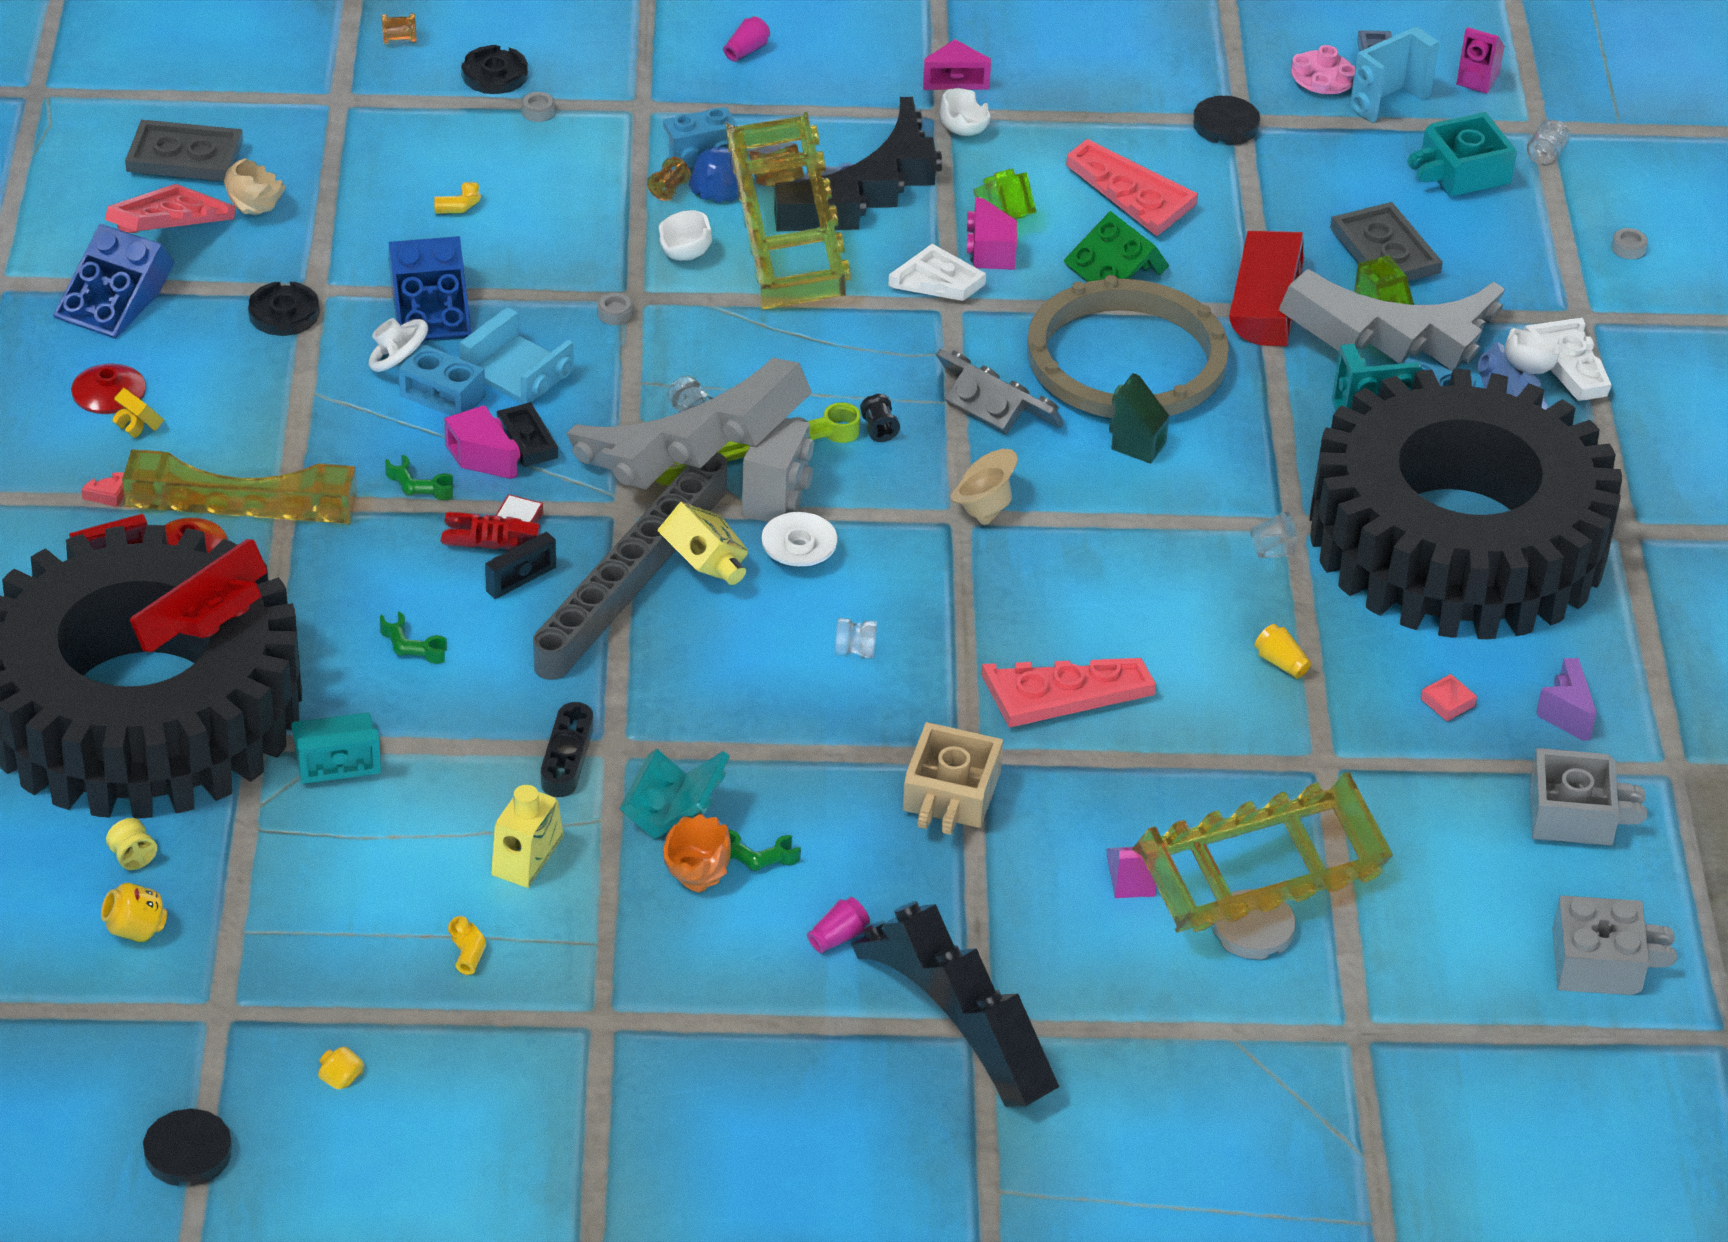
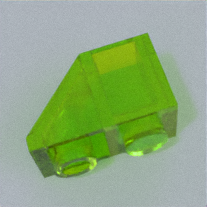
M1014 169L994 173V176L984 178V184L973 189L975 197L984 198L1015 220L1036 213L1027 172L1015 174Z
M1389 255L1358 263L1354 287L1355 293L1386 302L1414 305L1407 276Z

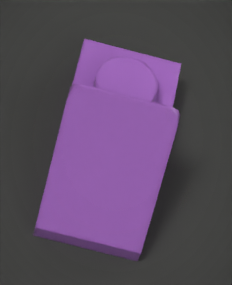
M1564 658L1560 675L1555 676L1554 687H1544L1541 689L1537 715L1582 741L1591 740L1597 712L1579 658Z

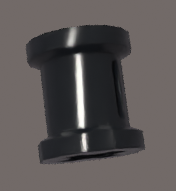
M875 394L866 397L860 404L861 415L863 419L868 421L867 432L870 438L876 442H886L893 439L900 431V423L897 417L891 413L892 406L889 397L884 394Z

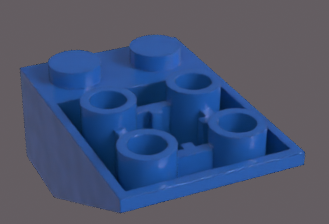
M99 224L53 316L54 318L116 339L160 293L175 262L162 244Z
M460 236L389 242L388 260L396 321L400 326L411 320H424L428 325V332L424 340L469 336L472 332Z

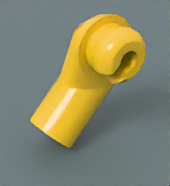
M463 182L460 195L435 196V214H459L469 210L480 202L479 184L477 182Z
M457 916L449 922L447 928L449 934L452 935V941L461 951L455 967L460 973L471 975L475 972L486 948V940L479 929L472 922H469L466 917Z

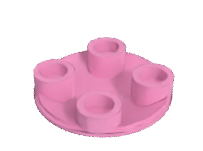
M1322 45L1319 47V50L1296 54L1292 59L1291 74L1299 85L1310 91L1320 94H1338L1349 90L1353 86L1355 66L1351 65L1344 57L1338 55V50L1335 47Z

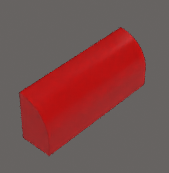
M1247 231L1229 314V320L1233 329L1243 339L1257 345L1288 346L1293 320L1279 311V307L1289 285L1303 271L1305 261L1303 232Z

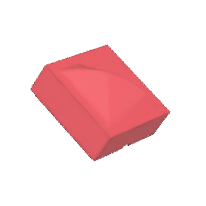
M1450 674L1422 689L1421 700L1445 721H1449L1475 707L1477 696Z

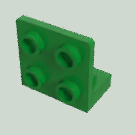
M1111 211L1064 259V263L1087 282L1103 280L1108 275H1114L1118 279H1131L1140 268L1144 271L1151 268L1161 276L1169 267L1163 255L1152 242Z

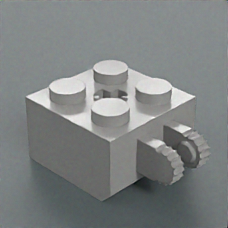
M785 418L756 447L750 446L743 459L742 516L769 522L779 515L798 511L802 496L801 492L803 489H809L813 477V468L808 466L814 450V440L810 439V423L805 418Z
M1536 748L1529 781L1532 839L1613 846L1618 824L1638 825L1639 823L1642 824L1647 818L1645 805H1641L1646 800L1645 790L1640 785L1617 783L1616 763L1609 754Z
M1559 896L1552 927L1558 990L1634 995L1642 991L1648 967L1668 968L1677 961L1676 950H1674V947H1671L1673 942H1675L1674 931L1669 926L1645 924L1642 901Z

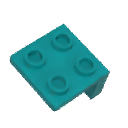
M1355 344L1340 345L1332 394L1334 408L1337 410L1342 405L1351 409L1353 396L1364 388L1379 396L1382 380L1397 376L1412 391L1415 372L1422 371V367L1419 362L1367 367L1365 358H1360Z
M370 713L303 720L291 724L301 784L381 774L380 739L378 729L373 728Z
M657 748L647 755L619 809L655 840L670 831L682 817L697 816L707 811L712 803L710 795L713 789L726 776L724 768L730 755L723 750L686 774Z

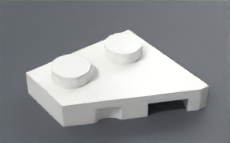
M931 244L890 273L888 286L895 289L964 301L986 285V273Z

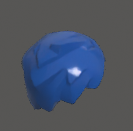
M723 147L709 148L701 152L694 162L695 166L689 180L692 193H700L701 199H713L717 203H720L722 200L734 201L741 193L744 194L747 191L751 173L746 164L747 156L738 151Z

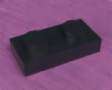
M531 402L497 411V417L503 425L505 434L510 440L514 439L519 447L520 462L523 467L558 458V446Z
M546 531L486 562V592L494 599H497L556 568V539Z

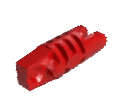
M446 512L444 522L451 529L448 528V530L442 531L440 542L444 545L474 548L481 546L486 549L499 550V548H503V550L510 551L527 540L541 534L540 525L507 516L505 519L502 516L485 515L481 517L480 514Z

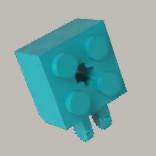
M1487 112L1431 123L1424 131L1422 149L1420 151H1413L1408 156L1407 163L1412 170H1418L1416 173L1421 182L1439 181L1450 196H1456L1511 184L1517 150Z

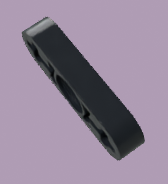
M567 703L557 713L541 766V788L550 796L565 797L573 793L577 787L593 733V711L584 703ZM574 720H578L576 731L570 730V725L573 724ZM563 745H572L577 748L575 752L568 754L561 753L557 749ZM559 768L564 769L565 774L560 779H556Z

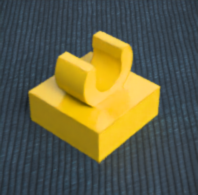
M124 387L114 398L125 409L119 410L114 415L112 422L123 429L131 421L125 431L133 438L141 434L144 424L156 431L164 421L152 408Z

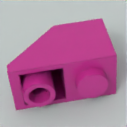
M1469 27L1466 28L1456 85L1483 93L1489 92L1501 70L1505 46L1499 36Z
M975 197V209L967 213V232L973 233H967L966 253L973 254V266L985 269L1015 270L1017 220L984 198Z
M485 405L444 418L445 446L461 468L508 479L517 477V461L520 460L519 447L514 439L510 440L500 419L498 417L494 418Z

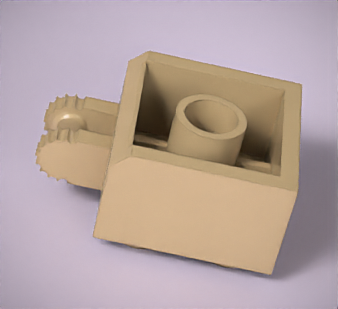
M926 722L906 773L903 811L919 814L918 827L923 829L928 828L932 817L943 819L942 832L952 835L956 823L981 828L1001 773L1003 739Z

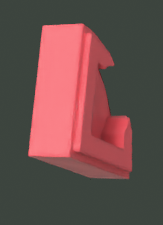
M115 472L112 473V477L97 482L95 479L89 481L81 489L82 499L118 507L132 485L131 473Z

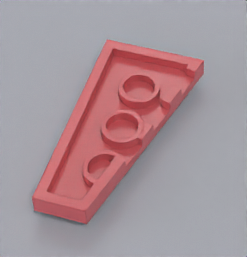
M1086 139L1067 154L1066 166L1157 237L1197 205L1198 193L1089 139Z
M173 184L108 206L105 220L118 224L117 228L121 231L138 233V231L233 220L236 206L184 186Z
M1142 658L1091 660L1090 665L1078 666L1070 661H1055L1054 667L1032 668V662L1015 663V668L997 669L996 663L982 664L981 676L1009 728L1155 695L1156 683Z

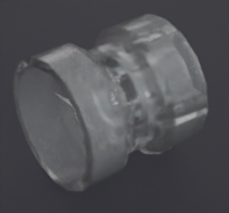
M1543 121L1527 144V153L1531 160L1543 166L1554 164L1569 142V130L1560 121Z
M693 376L678 378L667 391L668 402L679 413L713 399L707 391L703 390L702 385Z
M838 617L835 656L847 657L849 654L855 653L864 659H874L877 621L865 620L862 623L856 624L850 618Z

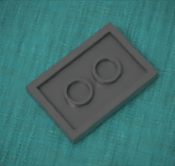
M141 119L125 159L126 172L224 181L226 172L236 162L243 142L242 129Z
M1393 202L1331 218V230L1380 289L1441 273L1442 260Z

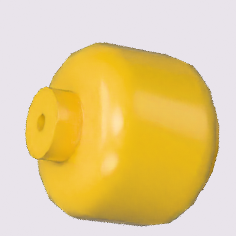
M346 1046L339 1047L334 1052L329 1049L319 1060V1063L322 1065L319 1068L318 1077L335 1089L347 1088L364 1072L365 1065L363 1060Z

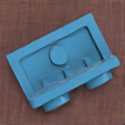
M727 107L712 108L692 114H681L663 120V127L669 136V165L673 172L694 168V162L699 154L709 148L723 147L738 151V125Z

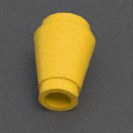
M1271 624L1261 632L1255 641L1254 646L1259 650L1258 655L1296 679L1301 678L1312 665V661L1307 658V655L1285 627L1279 628L1276 624Z

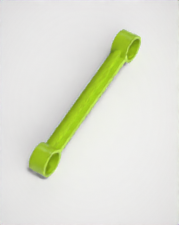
M845 402L829 405L824 411V417L808 421L810 423V439L816 440L827 437L829 440L837 443H847L855 440L860 433L861 414L859 409ZM843 421V422H848V423H847V424H839V423H835V422ZM729 441L718 453L724 455L727 462L744 458L750 445ZM674 462L673 464L678 466L669 467L655 481L661 485L669 486L688 465Z

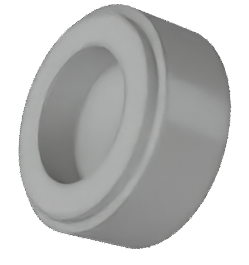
M544 92L529 93L521 101L522 115L534 122L547 121L555 115V100L551 95Z
M1624 228L1615 232L1611 248L1619 257L1638 259L1645 255L1648 239L1639 230Z
M620 293L604 295L597 303L598 318L608 325L625 324L633 317V302L628 296Z

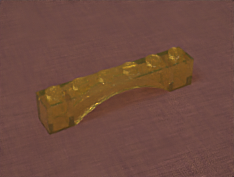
M131 449L122 478L125 507L350 524L357 497L356 467L318 463L303 470L279 476L238 478L217 475L197 469L182 462L169 452Z

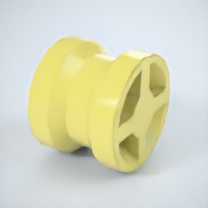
M123 819L113 825L107 833L106 844L116 854L118 862L124 869H140L150 863L156 855L157 844L147 834L145 826L139 819Z

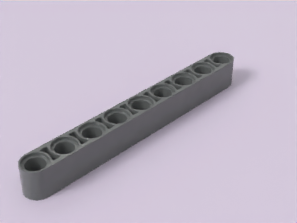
M717 452L701 468L688 465L535 633L533 637L534 671L539 677L554 680L567 674L676 551L658 532V528L680 502L711 511L724 497L727 488V459L724 455Z

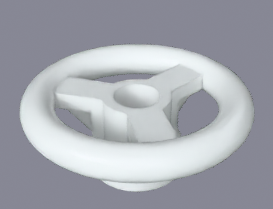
M394 318L382 323L372 335L378 345L370 355L368 362L370 369L375 372L386 371L410 356L425 339L428 332L427 323L424 320L415 319L400 326ZM389 353L388 358L381 360L384 354Z

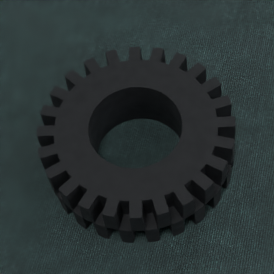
M1453 369L1449 386H1440L1433 370H1422L1415 372L1412 391L1397 376L1382 380L1379 396L1364 388L1353 396L1351 409L1341 405L1333 414L1331 428L1326 427L1322 435L1309 521H1312L1310 532L1312 546L1321 547L1319 562L1326 573L1340 570L1338 586L1348 596L1368 588L1366 608L1371 612L1381 616L1394 603L1401 605L1400 625L1417 630L1425 614L1440 617L1438 636L1450 638L1457 637L1460 620L1473 621L1478 639H1496L1500 619L1506 620L1516 636L1532 633L1537 615L1550 626L1564 619L1568 604L1579 609L1588 601L1591 586L1598 588L1603 577L1605 564L1607 563L1621 495L1619 494L1622 484L1621 469H1613L1616 454L1611 444L1597 445L1600 429L1591 420L1573 425L1575 407L1563 399L1546 410L1543 409L1544 389L1528 383L1518 397L1507 394L1508 377L1500 374L1491 373L1486 389L1472 387L1471 371L1466 369ZM1441 489L1470 491L1489 497L1501 503L1510 511L1487 515L1465 514L1437 506L1419 494Z
M146 525L143 543L127 544L124 526L105 529L106 548L93 550L84 534L66 539V561L62 562L45 548L31 556L32 577L16 569L11 570L2 579L4 596H0V767L6 774L18 770L20 785L27 792L36 795L49 785L52 804L70 810L80 796L86 792L91 815L110 818L117 798H130L133 818L153 817V797L169 795L174 811L177 814L194 809V787L202 785L215 801L223 799L232 794L231 770L252 782L264 772L263 753L278 758L286 748V729L292 730L291 724L299 721L298 702H302L296 614L293 603L288 604L287 591L284 583L279 577L268 580V570L265 575L255 581L262 597L250 604V609L246 613L228 619L220 625V630L212 636L198 638L197 636L179 633L152 651L179 656L194 663L182 673L161 682L142 686L108 685L84 676L88 671L107 660L122 655L145 652L132 627L130 618L233 549L237 544L223 539L207 554L204 532L187 528L176 546L168 545L164 525Z

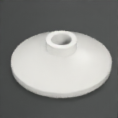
M791 512L779 515L766 524L762 531V546L771 558L780 563L790 566H811L823 562L834 553L837 546V533L832 524L818 515L806 512Z

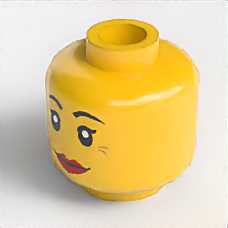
M122 883L116 889H111L105 896L101 908V919L106 923V928L112 935L136 942H146L155 932H160L165 926L167 910L163 908L162 897L156 890L133 883Z

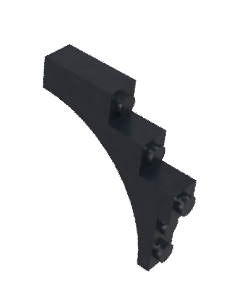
M900 97L899 118L894 130L888 139L868 157L850 167L825 176L793 182L775 183L774 216L776 232L859 230L860 216L866 215V208L897 207L898 193H904V186L935 185L936 171H942L941 151H935L933 137H925L924 130H921L922 114L921 110H915L914 98Z
M917 901L905 904L894 911L895 918L888 922L880 921L862 930L864 937L851 943L857 959H870L894 968L923 989L943 1009L964 1035L984 1065L1005 1107L1027 1106L1059 1088L1019 994L1001 995L999 990L994 989L977 948L960 950L958 945L954 946L936 904L919 906Z

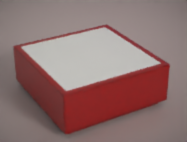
M508 494L495 516H502L505 519L506 516L522 519V521L538 523L543 514V503Z

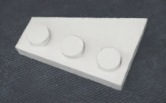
M1583 318L1525 326V331L1547 338L1559 345L1558 350H1560V354L1551 371L1578 401L1608 396L1611 383L1601 359L1593 354L1594 343L1591 337L1586 336L1584 333L1586 325Z

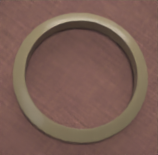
M1108 275L1103 280L1086 283L1075 282L1072 287L1054 295L1038 309L1029 326L1027 357L1030 367L1039 382L1065 403L1085 412L1103 417L1124 420H1148L1182 413L1208 399L1220 386L1225 376L1229 346L1225 330L1216 316L1210 311L1211 308L1209 306L1203 305L1191 296L1165 285L1143 280L1118 279L1114 275ZM1103 311H1135L1158 316L1183 328L1200 344L1208 362L1201 373L1185 385H1176L1171 391L1159 394L1142 392L1140 396L1118 395L1088 387L1068 376L1058 367V363L1052 359L1047 344L1056 331L1076 318Z

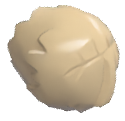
M246 158L234 163L226 172L224 185L231 202L244 214L258 215L271 211L286 188L282 180H275V174L266 172L265 166H257L254 161H248Z

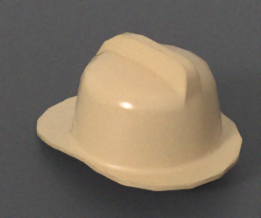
M1000 449L979 458L966 471L959 485L950 495L951 501L956 504H962L966 512L970 516L976 517L982 525L989 524L1012 501L1009 478L1018 462L1017 453L1011 449Z

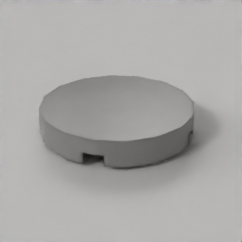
M1246 889L1234 891L1221 899L1215 907L1212 930L1215 937L1217 934L1221 940V945L1227 951L1242 958L1259 960L1268 958L1269 954L1277 951L1280 954L1288 948L1293 941L1296 918L1291 907L1280 897L1263 890Z

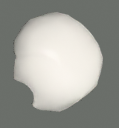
M955 88L947 90L942 95L940 120L950 132L961 136H973L980 134L989 125L991 116L988 111V104L984 103L983 106H980L976 101L975 92Z
M696 210L681 211L670 215L659 225L661 248L666 256H669L671 259L679 261L693 260L703 255L712 243L709 220L702 212Z
M1517 328L1510 330L1505 344V354L1510 364L1517 370L1525 371L1529 374H1543L1553 369L1560 354L1557 343Z

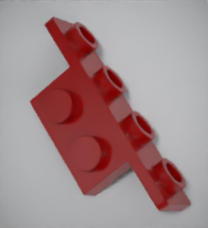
M252 539L244 540L130 618V622L143 651L152 652L179 633L197 636L198 638L212 636L220 630V625L228 619L246 613L250 609L249 605L262 597L255 581L267 573V568L256 542Z

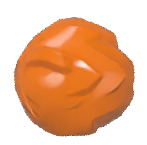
M698 814L694 818L682 817L668 832L663 847L664 863L671 875L685 887L699 893L705 891L707 887L718 884L719 880L727 874L726 868L730 861L731 839L727 825H720L717 817L706 818L703 814Z

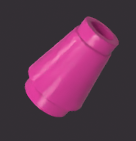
M756 16L744 19L723 47L726 57L733 62H737L739 59L766 45L770 37L768 25Z
M855 898L839 899L813 929L807 933V938L812 947L822 954L826 950L863 934L862 930L870 924V918L864 907Z

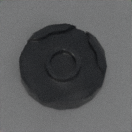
M497 45L483 46L469 52L465 56V61L461 65V75L465 84L475 91L485 94H502L520 88L526 82L528 62L525 56L516 49L509 48V51L500 50V46Z
M1221 95L1209 97L1198 103L1194 109V129L1201 137L1213 143H1217L1218 139L1226 140V145L1245 143L1256 136L1260 126V113L1256 107L1238 97Z
M271 282L259 287L249 298L248 315L250 322L257 330L270 335L287 336L301 333L313 326L320 314L317 294L310 287L298 282H290V286H281L280 282Z
M189 1108L172 1111L158 1118L146 1132L143 1140L146 1166L154 1177L171 1185L179 1186V1182H190L192 1186L203 1184L217 1177L225 1169L231 1157L232 1144L229 1128L220 1117L205 1110Z

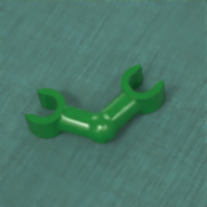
M401 455V466H394L388 459L385 460L386 476L391 480L398 481L406 495L433 494L439 500L453 498V475L442 473L436 475L433 479H414L410 474L409 458L405 455Z
M398 611V622L392 624L386 622L381 614L380 633L390 638L393 651L397 655L424 656L428 662L434 664L445 662L447 638L435 635L428 637L425 641L409 640L404 633L405 616Z
M729 830L731 839L730 859H737L747 865L752 871H758L765 866L777 862L783 865H793L801 858V847L791 849L792 835L781 836L776 840L775 846L755 852L741 843V837L736 831Z

